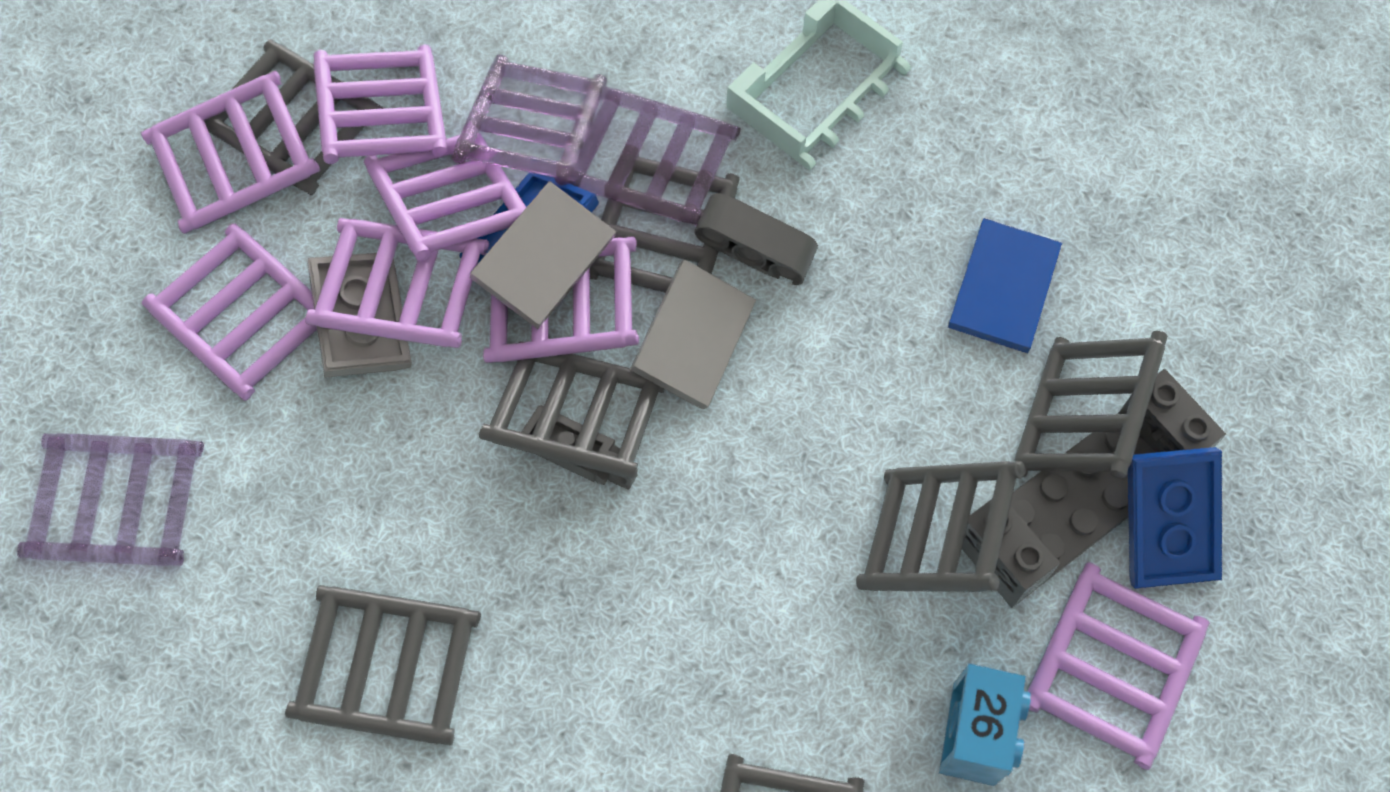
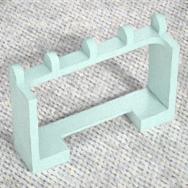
M818 0L805 12L803 32L764 69L753 62L727 87L726 108L810 171L816 165V161L808 152L820 140H823L833 148L839 142V138L831 129L846 114L856 122H859L864 117V113L856 104L870 90H873L883 98L889 92V88L881 79L892 68H895L905 76L911 70V66L907 60L900 56L903 41L846 0ZM835 24L884 61L806 138L758 102L756 98Z

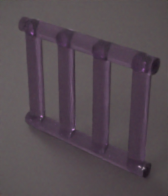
M497 55L490 66L451 155L452 160L458 164H463L468 159L554 177L558 184L567 185L574 172L605 91L607 78L601 74L588 78L509 62L506 56ZM503 77L582 92L586 93L582 105L499 89ZM491 104L575 120V124L571 133L486 115ZM479 131L565 149L559 162L474 143Z
M605 86L601 93L603 103L571 169H564L560 180L598 196L697 226L703 213L700 209L731 140H737L741 133V128L725 121ZM618 107L639 112L640 114L609 180L605 181L586 175ZM655 118L677 124L647 192L643 193L624 187ZM695 129L715 135L685 204L682 205L663 199L662 196L692 130Z
M70 433L43 434L41 444L42 448L46 449L27 540L26 542H20L17 548V556L19 558L156 566L183 565L184 551L179 550L195 458L202 455L204 450L203 441ZM65 451L90 452L71 543L46 542ZM108 454H134L116 545L90 544ZM152 455L177 456L161 547L135 546Z

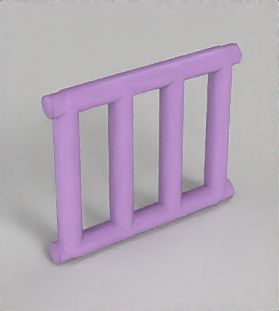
M421 45L417 51L328 55L326 51L318 50L314 53V75L324 162L334 164L341 157L432 152L437 157L447 154V141L436 70L430 46ZM419 67L420 78L339 83H332L331 71ZM423 94L425 105L419 107L335 111L333 99ZM427 122L429 135L338 141L336 128Z
M277 71L262 75L141 132L144 141L148 145L152 144L182 217L177 222L183 234L207 225L320 171V167L314 158L309 159L278 88L281 85V81ZM261 94L265 97L294 166L273 176L270 173L241 105ZM224 111L229 116L257 182L236 193L233 191L204 120ZM187 128L191 131L219 198L218 201L199 210L195 207L167 137Z
M474 126L465 128L461 135L447 138V154L444 156L471 149L477 158L475 160L393 184L387 173L440 157L434 156L432 152L392 154L381 158L371 155L364 159V164L411 252L418 261L427 260L431 252L507 229L526 209L525 204L482 135ZM482 174H487L492 182V185L409 210L402 198ZM500 199L503 200L508 208V211L424 237L416 226Z
M339 218L337 231L341 234L315 310L309 309L307 311L305 323L327 329L459 348L462 343V334L458 330L473 281L470 278V273L477 266L480 254L486 255L489 248L488 240L475 238L443 248V250L463 252L442 326L439 329L416 325L439 250L431 252L427 260L417 261L399 322L375 319L398 243H407L397 225ZM419 229L423 237L437 233V231ZM357 237L378 239L381 242L357 316L333 312Z
M233 223L227 227L225 231L227 236L157 296L154 294L147 295L142 300V305L227 387L245 401L255 392L253 386L317 330V326L306 324L304 318L241 375L225 361L292 300L296 299L307 310H314L311 290L246 231ZM240 248L254 261L186 321L181 320L170 309L175 302L237 249ZM266 273L282 286L213 348L197 335L199 331Z
M635 237L613 238L598 256L614 255L615 331L590 334L589 267L573 287V336L549 339L548 317L539 329H536L533 325L531 326L530 342L507 344L508 307L491 294L490 347L484 348L483 359L485 363H500L638 345L639 336L636 329L632 330L630 252L636 251Z
M1087 562L1078 577L1027 691L1031 693L1029 711L1037 713L1039 709H1042L1136 757L1134 763L1138 764L1142 769L1150 770L1200 651L1210 622L1200 616H1194L1192 620L1100 575L1101 569L1097 565ZM1092 591L1184 635L1185 637L1176 658L1084 614L1083 612ZM1075 630L1167 674L1168 678L1159 699L1067 653L1066 650ZM1058 669L1151 715L1143 738L1140 739L1049 693L1048 691Z

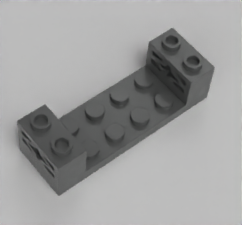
M1164 368L1157 374L1134 455L1215 447L1226 433ZM1131 396L1117 414L1127 413ZM1093 432L1066 453H1114L1121 432ZM1040 471L1013 492L995 569V574L999 578V588L997 591L1011 608L1128 518V472L1126 478L1121 479L1112 476L1109 472ZM992 499L969 516L962 550L975 565H977Z

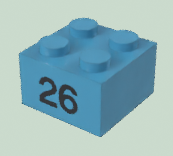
M970 663L966 666L953 683L939 774L995 786L1006 776L1010 775L1013 767L1019 768L1024 750V740L1017 738L1019 721L1026 720L1031 701V693L1024 691L1026 676Z

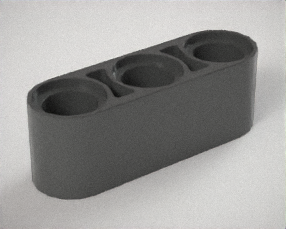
M715 193L710 196L694 231L695 236L707 246L776 279L782 276L793 280V285H801L804 282L818 249L817 242L806 233L731 196L721 193Z

